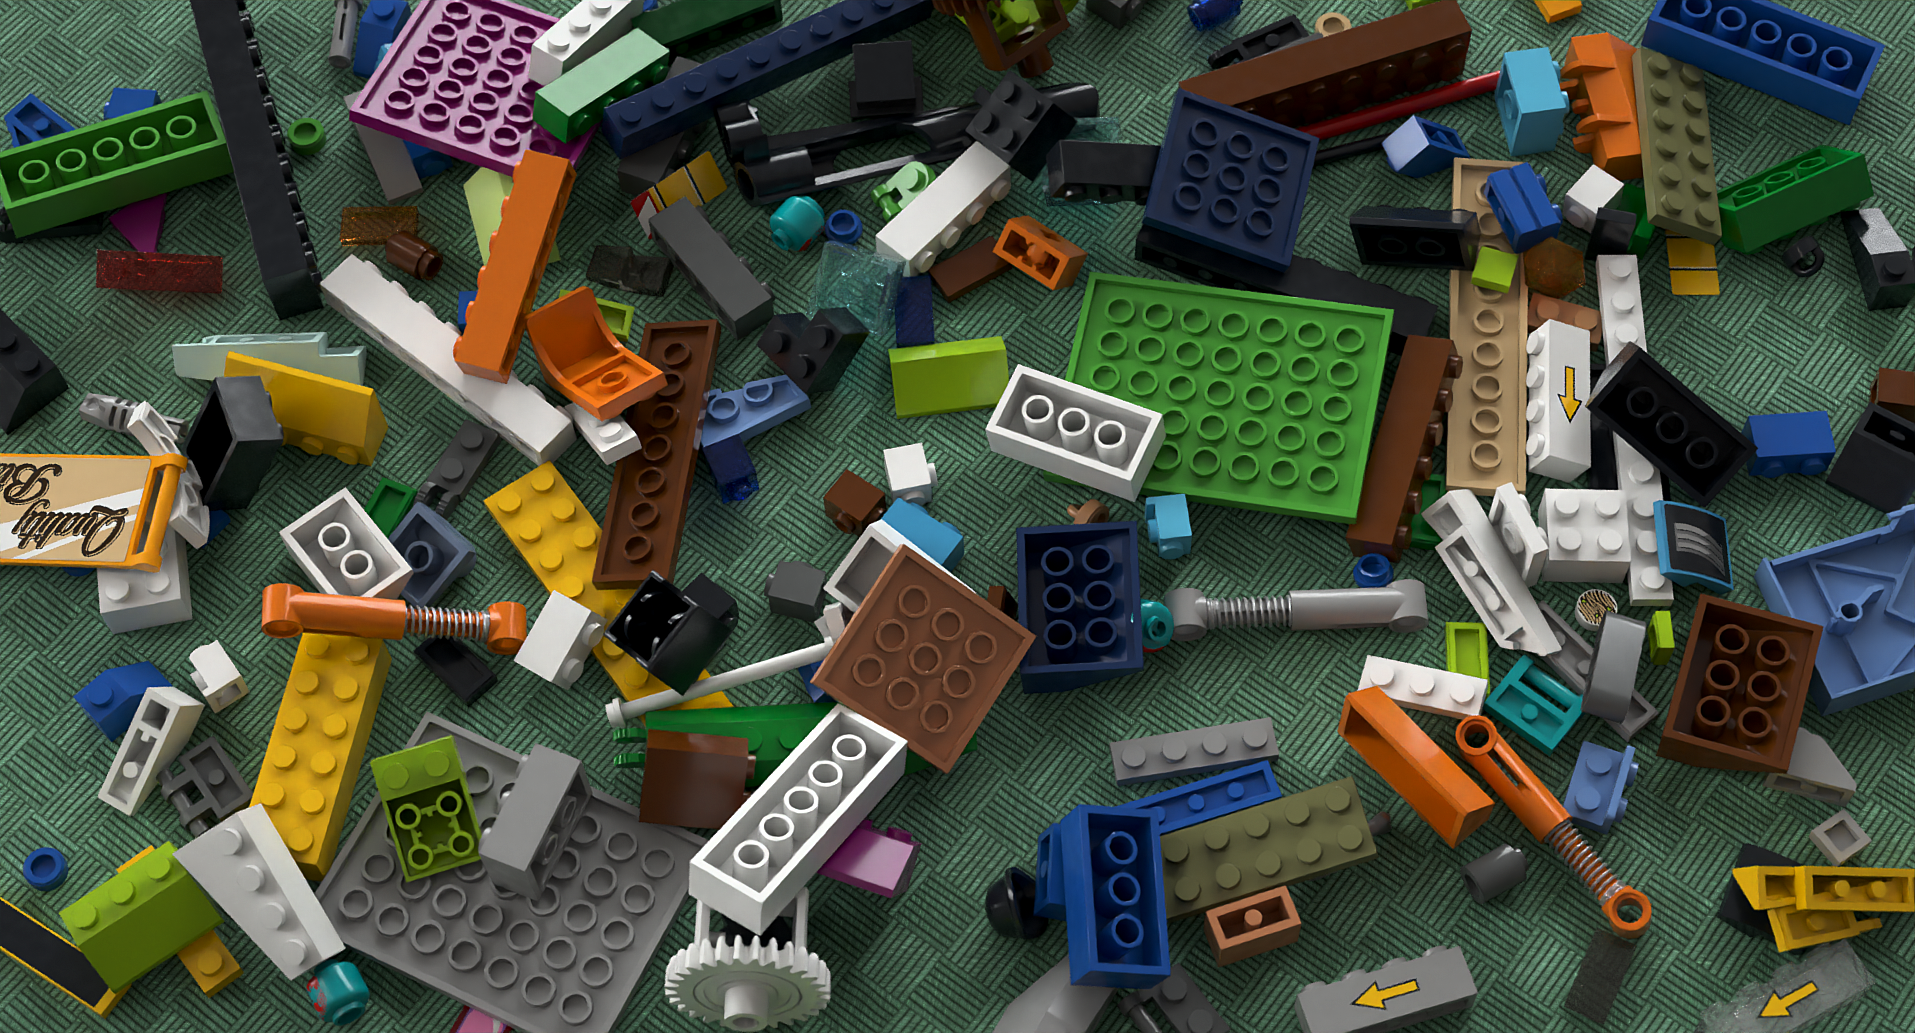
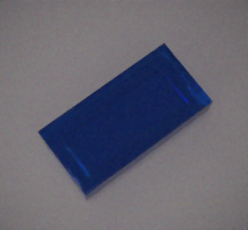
M931 275L893 277L897 348L935 344Z

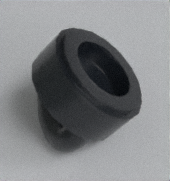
M1809 235L1782 254L1781 260L1795 275L1805 278L1816 274L1822 268L1825 255L1820 248V244L1813 236ZM1814 255V263L1808 268H1802L1800 264Z

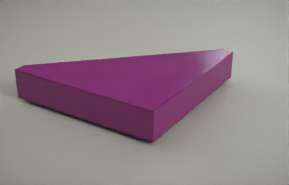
M170 192L128 204L109 218L112 227L151 268L156 265L155 257L158 242L162 237L166 216L164 211L167 195Z

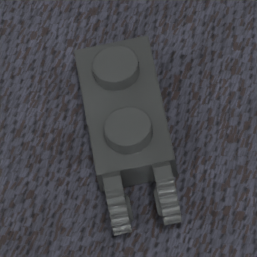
M465 419L427 478V482L422 485L419 493H417L413 506L419 502L429 507L440 492L444 495L436 506L435 512L445 520H448L459 502L464 501L501 443L500 434Z

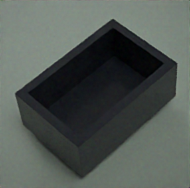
M260 376L215 377L181 447L183 456L188 460H192L203 485V489L199 491L203 506H208L209 511L247 509L254 494L259 490V485L266 471L270 468L271 461L279 446L283 443V428L276 421L272 410L271 395L268 391H265Z

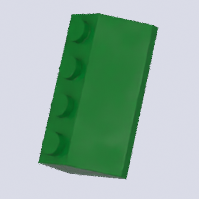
M1819 145L1717 190L1722 231L1721 242L1726 248L1740 251L1746 255L1762 251L1765 248V244L1769 242L1785 240L1797 234L1796 230L1805 226H1815L1829 220L1828 216L1834 213L1851 211L1861 205V201L1874 196L1865 155L1859 152Z

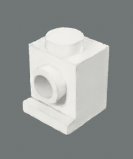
M218 640L209 645L200 646L191 653L189 659L196 671L191 673L190 676L215 714L250 692L242 676Z

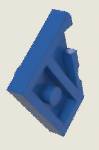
M32 93L4 116L7 129L12 136L14 148L75 130L74 127Z

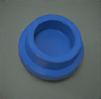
M849 210L834 212L825 224L826 237L831 243L838 246L852 245L862 235L861 220Z
M1371 553L1362 556L1358 560L1353 570V578L1361 588L1386 587L1393 581L1394 570L1385 556Z

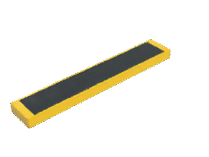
M0 897V951L106 1019L132 984H129L116 994L113 993L77 946Z

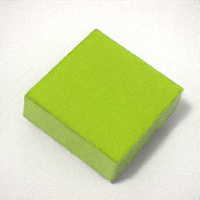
M1481 246L1470 284L1508 294L1519 256Z
M1655 611L1647 628L1650 658L1653 665H1667L1675 648L1670 611Z

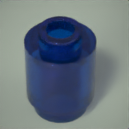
M1193 0V3L1187 6V13L1198 31L1202 32L1205 29L1211 31L1240 15V6L1243 5V0Z

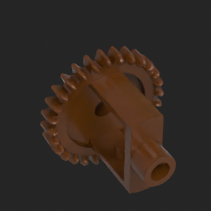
M932 0L935 8L941 14H947L952 17L956 13L959 17H964L985 68L991 71H1006L1015 64L1022 78H1032L1041 75L1054 65L1046 43L1070 27L1060 0H1033L1040 18L1001 44L987 12V3L989 1H993L1000 8V0Z

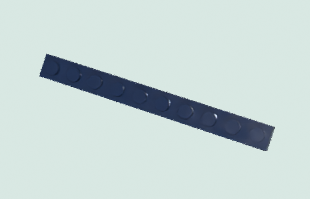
M843 0L604 108L601 132L619 160L715 117L714 106L744 99L750 101L852 54V45L876 43L931 18L934 4L932 0Z

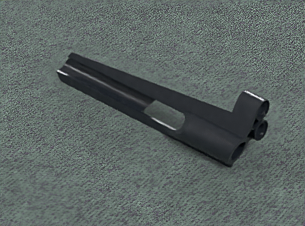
M1068 82L1035 88L1078 121L1071 131L1096 126L1100 117L1099 95L1096 87L1087 83ZM748 99L714 106V115L726 158L734 170L738 189L748 205L757 207L787 200L793 196L799 197L894 174L909 162L917 161L928 166L957 159L978 141L966 132L965 129L982 108V105L975 101L962 105L767 136V133L763 134L758 110L756 107L752 108ZM918 133L925 138L931 150L838 173L833 168L834 160L842 150Z

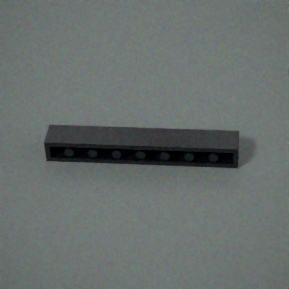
M1146 224L1142 225L1135 241L1134 260L1206 286L1393 309L1394 321L1388 351L1402 356L1408 334L1429 337L1434 327L1438 310L1437 305L1430 303L1422 297H1412L1395 291L1386 284H1376L1364 280L1352 272L1339 271L1322 265L1319 261L1312 258H1303L1292 254L1290 267L1283 273Z

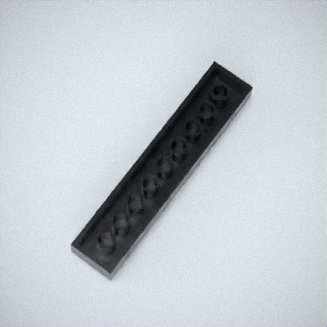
M190 0L263 283L279 320L322 309L324 307L320 293H323L320 283L323 281L321 271L318 270L316 263L318 262V257L314 244L309 237V224L305 212L301 208L300 202H302L297 183L293 178L292 173H294L292 162L288 151L286 152L284 144H286L281 124L278 123V110L273 95L270 94V81L265 66H262L261 59H263L261 48L257 38H254L256 30L249 10L243 12V10H247L245 0Z

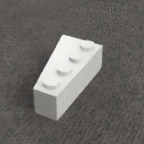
M261 803L236 812L173 853L174 857L290 981L346 949Z

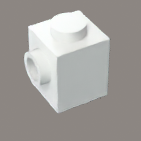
M1593 164L1566 193L1562 215L1572 225L1583 228L1591 233L1598 207L1616 210L1621 202L1624 184Z
M922 443L883 450L885 471L892 502L894 503L898 497L909 504L914 502L920 506L932 502L931 487L938 486L934 463H926Z

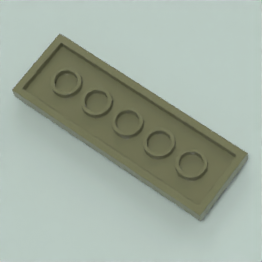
M1639 47L1632 55L1648 223L1714 245L1722 237L1703 70L1694 65L1666 57L1661 53H1655Z
M1353 776L1160 836L1166 921L1169 924L1285 885L1288 887L1379 858Z

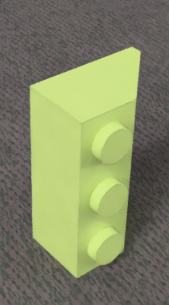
M481 167L463 187L483 263L486 266L490 256L489 242L491 235L495 230H499L502 221L501 206L504 198L510 196L514 183L510 176ZM556 240L554 241L547 264L561 260Z

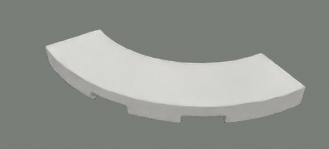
M144 401L134 409L127 428L141 442L150 456H162L166 453L181 455L174 444L178 437L165 420L148 402ZM188 460L185 473L180 474L168 523L193 547L198 549L207 543L210 527L209 508L202 504L199 491L203 489V485L192 460ZM159 470L163 478L165 471Z

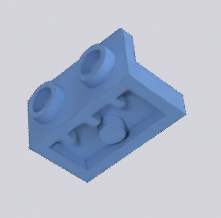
M1583 740L1563 803V807L1573 817L1570 823L1606 835L1613 821L1621 823L1628 803V799L1621 797L1624 785L1632 787L1639 763L1632 761L1635 747L1627 745L1625 752L1621 753Z

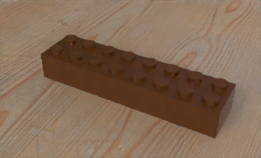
M1441 0L1179 81L1178 89H1184L1290 128L1306 123L1314 124L1334 114L1349 113L1357 107L1373 102H1384L1392 96L1408 91L1416 92L1427 85L1440 81H1451L1462 75L1472 29L1456 0Z

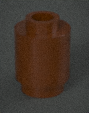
M407 230L393 234L386 243L387 262L418 280H432L442 267L443 255L438 252L437 247Z

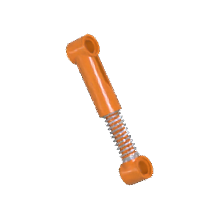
M277 583L265 587L262 592L261 628L265 635L274 638H292L301 633L401 640L406 633H409L411 637L414 633H417L418 638L421 634H424L425 638L428 637V634H431L432 638L438 635L440 639L445 635L447 640L450 636H453V639L456 640L458 636L461 641L464 637H467L468 641L471 638H474L476 642L478 640L480 642L483 641L487 645V649L492 653L514 655L518 654L527 638V613L524 605L511 601L494 603L487 608V611L477 612L474 610L472 613L468 609L465 612L462 609L456 611L454 608L451 611L448 608L442 611L440 607L436 610L434 607L428 609L426 606L421 609L418 605L413 609L412 605L407 607L404 600L304 592L301 587L293 584Z
M1480 715L1469 716L1463 719L1455 733L1461 757L1477 770L1539 843H1550L1549 848H1555L1554 853L1560 854L1559 859H1565L1564 865H1570L1569 870L1575 871V877L1580 876L1579 882H1585L1584 887L1590 888V894H1595L1594 899L1599 901L1602 912L1609 918V924L1616 934L1627 939H1634L1644 935L1650 928L1652 921L1651 903L1647 896L1638 890H1634L1630 885H1625L1623 880H1616L1618 875L1611 874L1613 869L1606 868L1608 863H1601L1603 857L1597 858L1598 852L1591 851L1593 846L1587 847L1588 840L1582 841L1583 835L1576 834L1578 829L1572 830L1573 823L1570 822L1573 817L1501 737L1492 721ZM1474 733H1482L1489 738L1488 742L1481 748H1473L1466 743L1468 737ZM1494 758L1516 781V783L1518 784L1517 786H1515L1512 783V781L1504 774V772L1497 766V764L1493 761ZM1626 905H1633L1640 909L1642 917L1634 923H1627L1619 918L1618 911Z

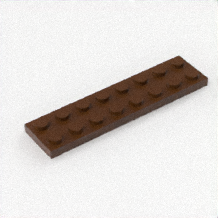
M717 319L645 323L639 357L664 372L668 386L658 390L652 398L638 401L627 409L625 422L638 436L642 448L616 462L592 577V583L597 590L638 589L652 570L656 571L671 584L674 582L722 330Z

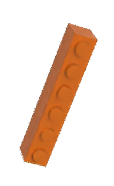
M526 149L522 161H518L514 167L512 177L514 185L510 196H506L501 206L502 221L499 230H495L491 235L489 242L490 256L487 265H483L479 271L477 278L479 289L475 301H470L465 313V322L467 324L463 336L457 338L453 349L454 361L464 374L504 384L508 382L525 331L523 321L525 316L531 313L577 175L569 159Z

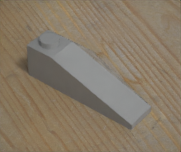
M1068 954L1009 1004L992 1033H1093L1119 988L1071 985Z

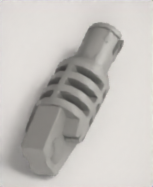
M88 393L79 408L81 419L110 431L115 430L118 433L134 436L127 426L134 409L141 403H133L131 400H123L115 396ZM159 414L178 437L175 443L182 444L184 442L182 437L186 438L188 434V421Z

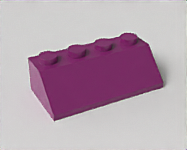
M865 817L816 873L889 898L907 892L922 843L911 840L913 834L900 828L889 826L887 832L873 828V820Z

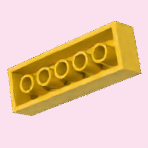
M302 633L249 807L262 804L305 879L322 882L331 868L392 660L383 639Z

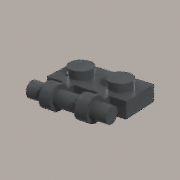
M211 736L178 758L186 771L175 777L170 769H165L156 776V780L162 787L161 795L168 804L175 806L180 814V823L186 831H191L195 838L210 830L206 823L209 816L215 813L222 822L236 812L249 808L253 792L214 736ZM197 786L204 798L193 804L187 793L190 789Z

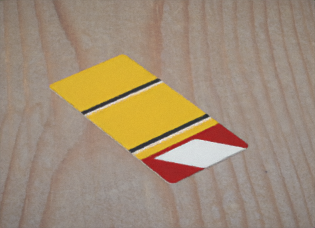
M707 151L631 200L630 204L647 237L652 239L648 222L649 218L684 196L694 207L702 206L727 190V185L710 151Z
M1665 229L1672 294L1719 295L1714 245Z

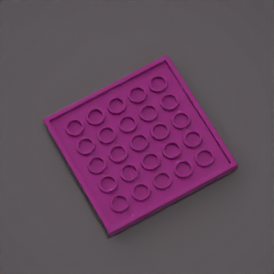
M421 0L349 111V121L513 177L514 167L518 161H522L526 149L569 159L574 170H576L602 124L601 120L590 127L585 134L578 135L565 144L532 120L535 93L544 87L529 78L532 44L561 19L507 0Z

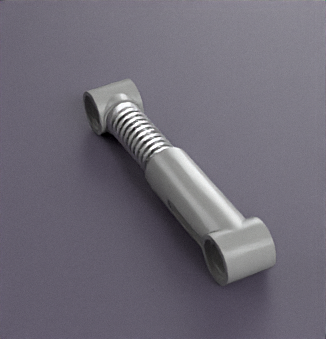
M1412 579L1398 580L1386 587L1292 590L1288 592L1284 599L1281 595L1277 599L1272 595L1270 600L1267 596L1263 600L1259 596L1256 600L1252 596L1249 600L1243 597L1241 601L1238 597L1234 601L1230 597L1227 601L1223 597L1220 601L1217 598L1211 600L1210 598L1205 599L1203 592L1194 588L1175 589L1164 596V606L1169 609L1174 620V632L1171 639L1176 641L1200 639L1205 636L1209 628L1214 629L1217 625H1219V629L1222 628V625H1226L1227 629L1229 625H1233L1235 629L1236 625H1240L1243 628V624H1247L1248 628L1251 627V624H1254L1256 628L1258 624H1262L1264 628L1267 623H1269V627H1272V623H1276L1277 627H1279V623H1283L1284 627L1288 624L1291 631L1389 627V629L1398 633H1411L1420 631L1429 624L1425 586L1421 581Z

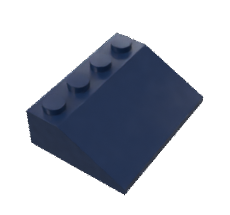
M1137 521L1016 528L1019 624L1037 636L1020 661V676L1024 694L1066 692L1144 671Z

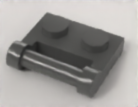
M1179 962L1170 968L1171 976L1150 990L1139 989L1130 993L1117 1005L1125 1018L1130 1016L1142 1033H1163L1144 1008L1150 1002L1155 1005L1175 1033H1230V1027Z

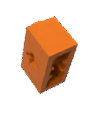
M1029 215L1008 219L993 250L995 254L1053 291L1073 285L1089 254Z

